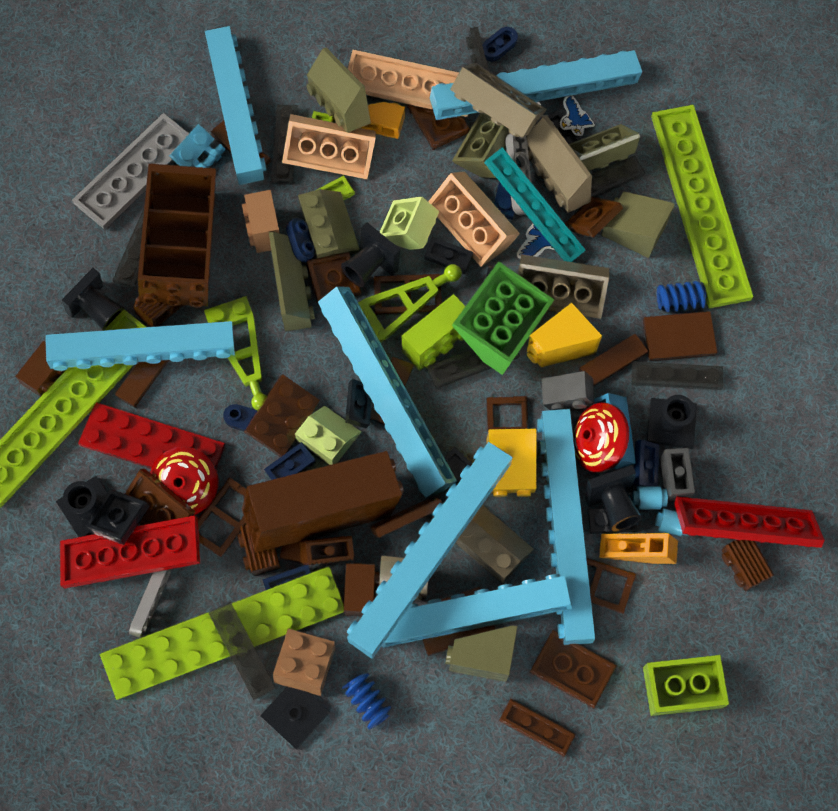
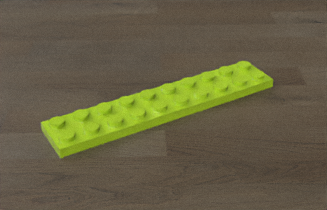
M694 105L652 112L651 118L700 282L705 287L708 308L751 301L753 299L751 287Z
M123 309L105 330L146 328V326ZM124 363L114 364L112 367L95 365L88 369L69 367L0 439V508L92 411L94 405L99 403L134 365H125Z
M327 566L100 653V657L115 698L118 700L284 636L288 629L297 631L344 612V605L330 567Z

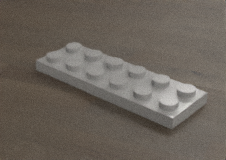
M163 113L72 199L74 205L105 230L146 191L148 163L163 165L175 163L169 155L189 133Z

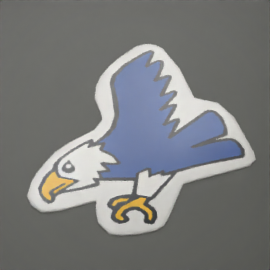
M573 95L564 98L563 105L567 114L561 118L560 127L563 130L572 129L574 135L582 136L584 128L594 127L595 124L588 114L581 109Z
M532 224L526 232L527 240L518 250L517 257L521 259V254L538 257L545 249L554 250V248L537 227Z

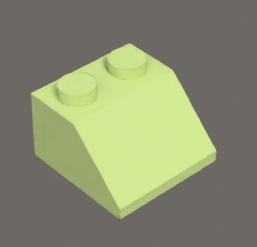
M423 197L394 200L380 233L397 246L409 250L424 249L430 232L436 223L439 210Z
M323 406L305 420L295 433L299 444L302 442L310 452L328 465L338 463L360 435L361 431L353 425L345 423L343 418L326 406Z

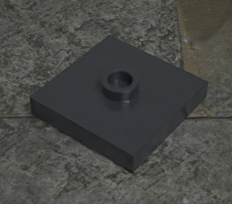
M110 489L85 528L88 532L124 545L150 506L143 500Z
M287 686L260 716L297 750L330 711L309 692Z

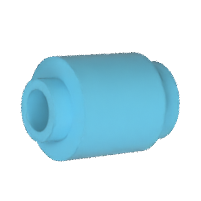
M638 486L637 491H633L632 502L634 505H637L638 510H661L662 507H667L668 504L667 489H661L660 486Z
M663 509L662 513H657L655 526L659 527V532L680 537L688 535L682 533L676 511Z

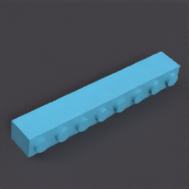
M230 26L207 30L205 35L238 184L242 185L264 180L263 171H267L264 158L259 157V153L263 152L260 139L255 140L258 129L256 121L251 122L250 118L254 116L252 103L247 104L246 100L250 99L248 86H243L242 83L246 81L244 68L239 69L238 65L242 64L240 51L235 52L234 48L238 47L236 34H231Z
M232 321L46 335V361L50 369L63 371L69 367L88 369L95 365L112 367L114 364L136 365L138 362L156 364L161 362V360L180 362L188 358L204 360L207 357L228 358L230 355H235Z
M552 574L546 576V580L536 582V579H528L522 581V585L518 586L504 584L498 586V590L494 591L480 589L474 592L475 595L465 596V594H456L451 596V600L441 601V599H432L427 601V605L422 606L411 604L382 647L385 648L572 609L565 576L560 577V574Z

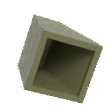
M623 191L620 199L616 197L614 200L615 202H620L623 209L604 227L602 236L649 258L668 224L675 204Z
M512 625L455 639L454 646H448L445 664L450 665L449 671L506 682L511 668L517 626Z

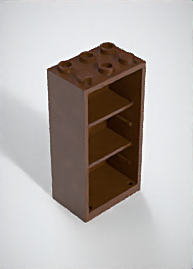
M148 163L138 271L140 302L146 304L167 303L171 306H208L216 193L215 168Z
M384 451L247 486L242 511L255 553L391 516L403 494L402 483L400 480H397L395 475L396 465L394 459H391L388 452Z

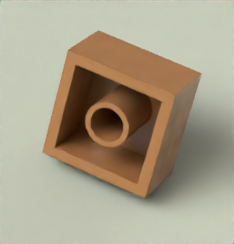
M271 190L244 195L246 203L242 204L250 245L255 246L257 253L271 251L269 232L280 233Z
M288 629L273 672L274 683L321 696L334 656L335 642Z

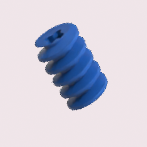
M693 281L692 285L690 282H685L684 285L676 283L675 286L667 284L666 288L663 285H658L657 287L659 310L664 307L666 312H670V306H673L674 310L678 311L679 305H682L683 309L687 310L688 304H691L692 309H696L698 302L701 308H705L706 291L702 282L700 284L699 281Z
M365 673L349 681L342 689L348 688L345 693L347 697L354 696L351 700L352 705L360 704L356 711L357 713L365 712L362 717L363 722L371 720L367 726L370 730L390 716L387 713L392 707L382 706L386 698L377 699L380 689L371 690L375 682H366L370 674Z

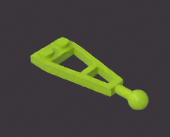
M451 264L445 268L444 274L433 280L430 276L365 298L358 302L377 338L382 342L439 293L437 287L448 281H458L462 276V271L458 265ZM427 286L429 291L413 304L406 293ZM399 296L407 310L384 330L370 306Z
M247 296L206 309L204 312L208 323L232 321V326L246 321L248 322L251 346L235 351V355H230L228 360L244 386H250L253 394L251 404L255 410H258L267 395L261 392L259 382L262 381L255 320ZM252 356L254 374L246 376L238 361Z

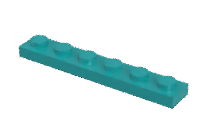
M503 147L484 162L563 261L572 262L586 251Z

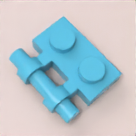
M198 124L169 157L179 166L210 168L214 162H218L221 159V154L225 151V148L221 144H218L215 149L210 147L209 145L214 138ZM204 152L208 157L201 163L197 158Z

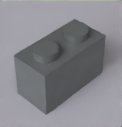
M581 371L543 378V405L549 410H563L567 408L583 409L587 405L594 404L593 377L587 372Z
M689 448L665 449L660 457L664 489H667L668 502H675L677 496L692 498L695 494Z

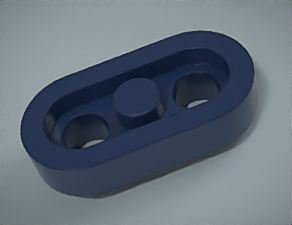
M503 27L482 44V57L490 62L499 60L516 46L518 39L517 31L512 27Z
M300 218L292 219L286 224V232L292 251L299 261L307 262L315 255V248L308 226Z
M232 404L225 409L223 417L229 427L244 431L257 410ZM234 412L239 413L236 418H232L231 414Z

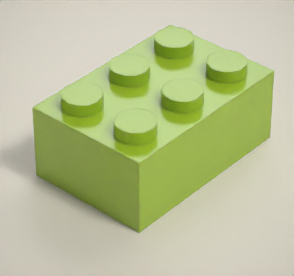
M454 294L402 335V353L419 371L424 367H431L435 363L436 357L441 353L443 355L448 353L458 339L460 341L464 340L452 326L465 308V305Z
M720 655L651 662L643 667L651 716L720 709L729 705Z

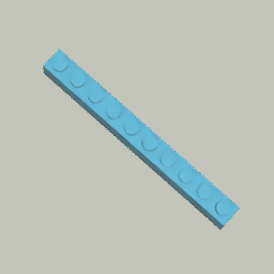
M633 50L628 52L620 51L617 54L611 55L602 54L589 59L581 58L572 62L563 61L550 66L541 65L537 68L520 69L511 73L501 72L496 76L535 102L635 84L638 83L642 69L636 52ZM440 83L431 88L430 101L436 120L478 112L472 108L473 105L468 101L463 102L454 96L455 93L450 90L453 83Z
M335 287L318 301L322 314L329 321L333 334L340 341L344 354L351 361L354 372L359 376L364 385L365 392L374 403L376 412L385 423V429L391 434L397 451L402 454L408 471L413 474L419 491L425 498L437 496L455 484L457 480L350 287Z
M570 409L542 411L541 418L537 419L538 433L542 432L543 439L539 441L540 455L544 454L545 463L541 464L542 476H546L547 485H544V498L549 499V507H546L547 522L551 521L552 530H548L549 544H553L554 553H551L552 568L556 567V574H560V577L565 576L572 609L556 612L557 615H561V624H558L559 639L563 638V645L589 644L595 640Z
M490 442L484 448L481 446L473 457L475 459L471 467L467 465L460 474L462 479L458 485L453 484L446 494L448 498L445 503H439L433 511L432 515H434L432 521L430 523L425 522L418 533L421 535L416 543L412 541L404 552L406 557L402 562L397 561L390 571L392 574L387 582L384 580L376 590L377 597L373 602L369 600L361 611L364 615L358 622L355 620L348 628V642L371 659L374 658L511 466L513 457Z

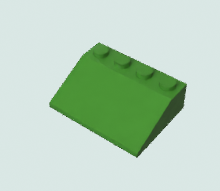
M498 261L452 326L484 363L503 375L554 299Z

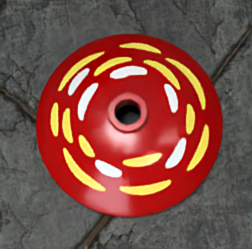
M597 403L588 407L580 415L573 430L575 458L578 463L586 470L605 472L615 467L623 458L629 442V426L625 415L618 407L608 403Z
M192 447L169 449L156 459L150 473L195 510V515L204 511L217 494L219 479L216 467L212 460L198 449ZM178 478H181L183 481L180 487L176 484Z

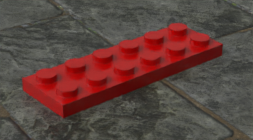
M100 403L94 405L78 442L81 447L150 469L161 454L175 447L198 449L205 453L217 468L225 448V443Z
M678 496L674 503L683 534L822 548L825 541L812 510Z
M195 515L136 526L124 545L96 534L60 541V586L64 589L200 564L198 518Z

